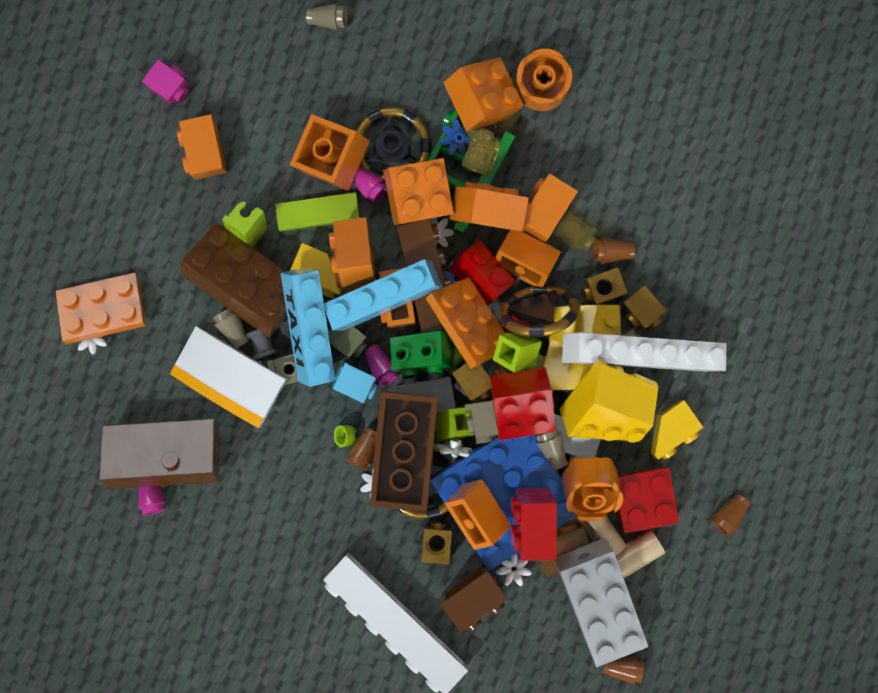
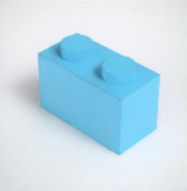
M345 362L342 363L335 377L336 381H333L331 385L334 390L361 403H364L366 398L371 400L377 388V384L374 383L376 379L374 376Z

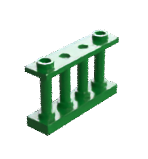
M456 109L454 112L449 111L442 123V126H448L452 129L453 121L457 119L460 129L464 125L459 119L460 117ZM479 129L468 131L467 136L490 147V151L494 153L489 162L486 160L482 162L467 153L461 154L458 148L452 155H449L448 148L450 144H440V140L447 136L443 131L428 161L438 159L442 152L478 171L477 175L481 176L478 183L491 185L515 139V136L505 131L502 138L499 136L494 138ZM447 174L450 188L455 190V186L465 187L466 183ZM452 220L456 224L454 231L463 236L470 223Z

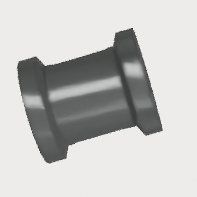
M259 329L246 334L247 338L252 341L256 354L254 356L255 360L278 353V350L273 347L271 338L267 337Z

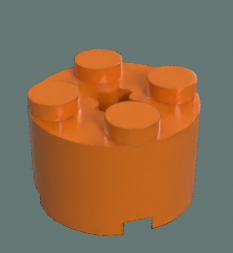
M551 49L533 51L519 64L515 79V88L522 103L536 111H548L558 107L565 99L570 88L572 70L563 56L557 51ZM540 77H545L546 84L540 83Z
M576 457L569 461V466L562 475L565 502L569 512L571 510L575 513V517L580 520L597 521L607 518L606 513L613 509L614 513L620 509L623 503V495L617 469L610 458L593 457L583 459Z

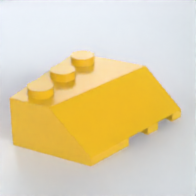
M620 305L580 306L577 320L569 328L548 335L550 344L547 356H543L541 367H546L552 390H574L592 367L591 364L562 363L563 334L590 333L621 336ZM569 306L556 307L555 322L561 320L569 312Z
M598 358L559 409L568 437L640 442L653 426L658 384L636 373L631 375L624 373L623 368L617 365L610 367L606 364L605 360Z

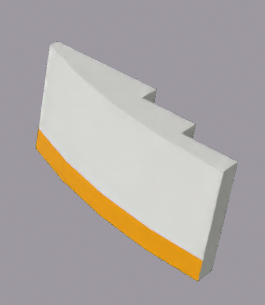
M196 326L170 374L229 412L257 428H261L287 379L243 354L244 352Z

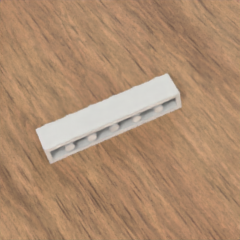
M590 333L563 334L562 363L593 365L600 358L605 360L608 366L617 365L689 371H726V343Z
M349 553L325 576L323 581L327 583L325 585L327 591L334 597L339 595L346 601L345 607L356 617L360 615L367 621L365 626L374 635L380 634L387 640L385 645L394 654H402L407 659L405 661L406 665L414 673L421 672L427 678L426 684L434 692L438 693L440 690L442 693H448L468 672V665Z

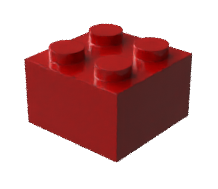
M546 367L489 376L499 440L555 432L552 389Z
M661 466L618 474L623 503L616 512L619 528L622 532L629 533L679 523L668 467Z
M516 488L515 497H511L510 500L511 515L513 514L515 525L510 527L511 542H513L514 551H518L521 561L556 560L557 503L550 489Z

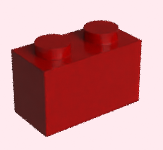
M481 240L466 250L449 267L459 281L470 278L487 306L498 299L516 282Z

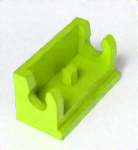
M241 202L233 209L229 216L225 215L222 221L225 229L253 248L267 230L264 211L257 207L251 212L249 217H242L240 212L245 209L246 203Z

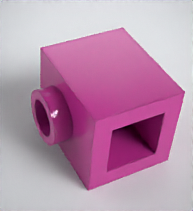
M157 60L142 80L150 90L173 107L177 102L181 103L186 98L189 92L187 88L190 86L184 79L186 74L175 65L169 68L160 60Z

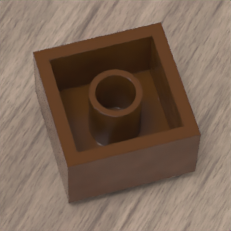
M484 564L441 595V606L460 633L465 629L469 632L482 623L481 618L489 612L491 615L499 612L505 606L503 602L507 600L502 586Z

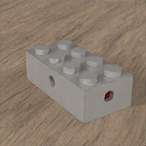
M606 538L556 557V560H554L596 668L648 647L615 553Z

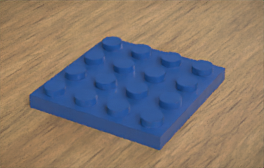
M497 435L493 438L492 442H486L471 451L470 456L460 458L430 477L431 483L444 503L463 484L482 479L511 525H515L513 514L511 515L510 500L511 497H515L516 488L550 489L557 503L556 529L575 518V513L571 510L569 512L566 507L562 478L557 470L552 469L549 461L536 444L538 440L535 435L499 440ZM510 528L494 546L476 549V552L489 571L518 553V551H514L513 542H511Z

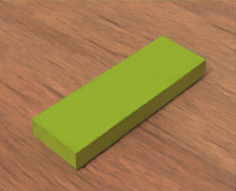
M356 192L275 204L280 232L332 225L333 221L360 218Z

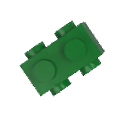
M442 331L390 338L391 370L402 374L403 378L418 377V373L427 372L429 375L443 374L445 369H453L452 339Z

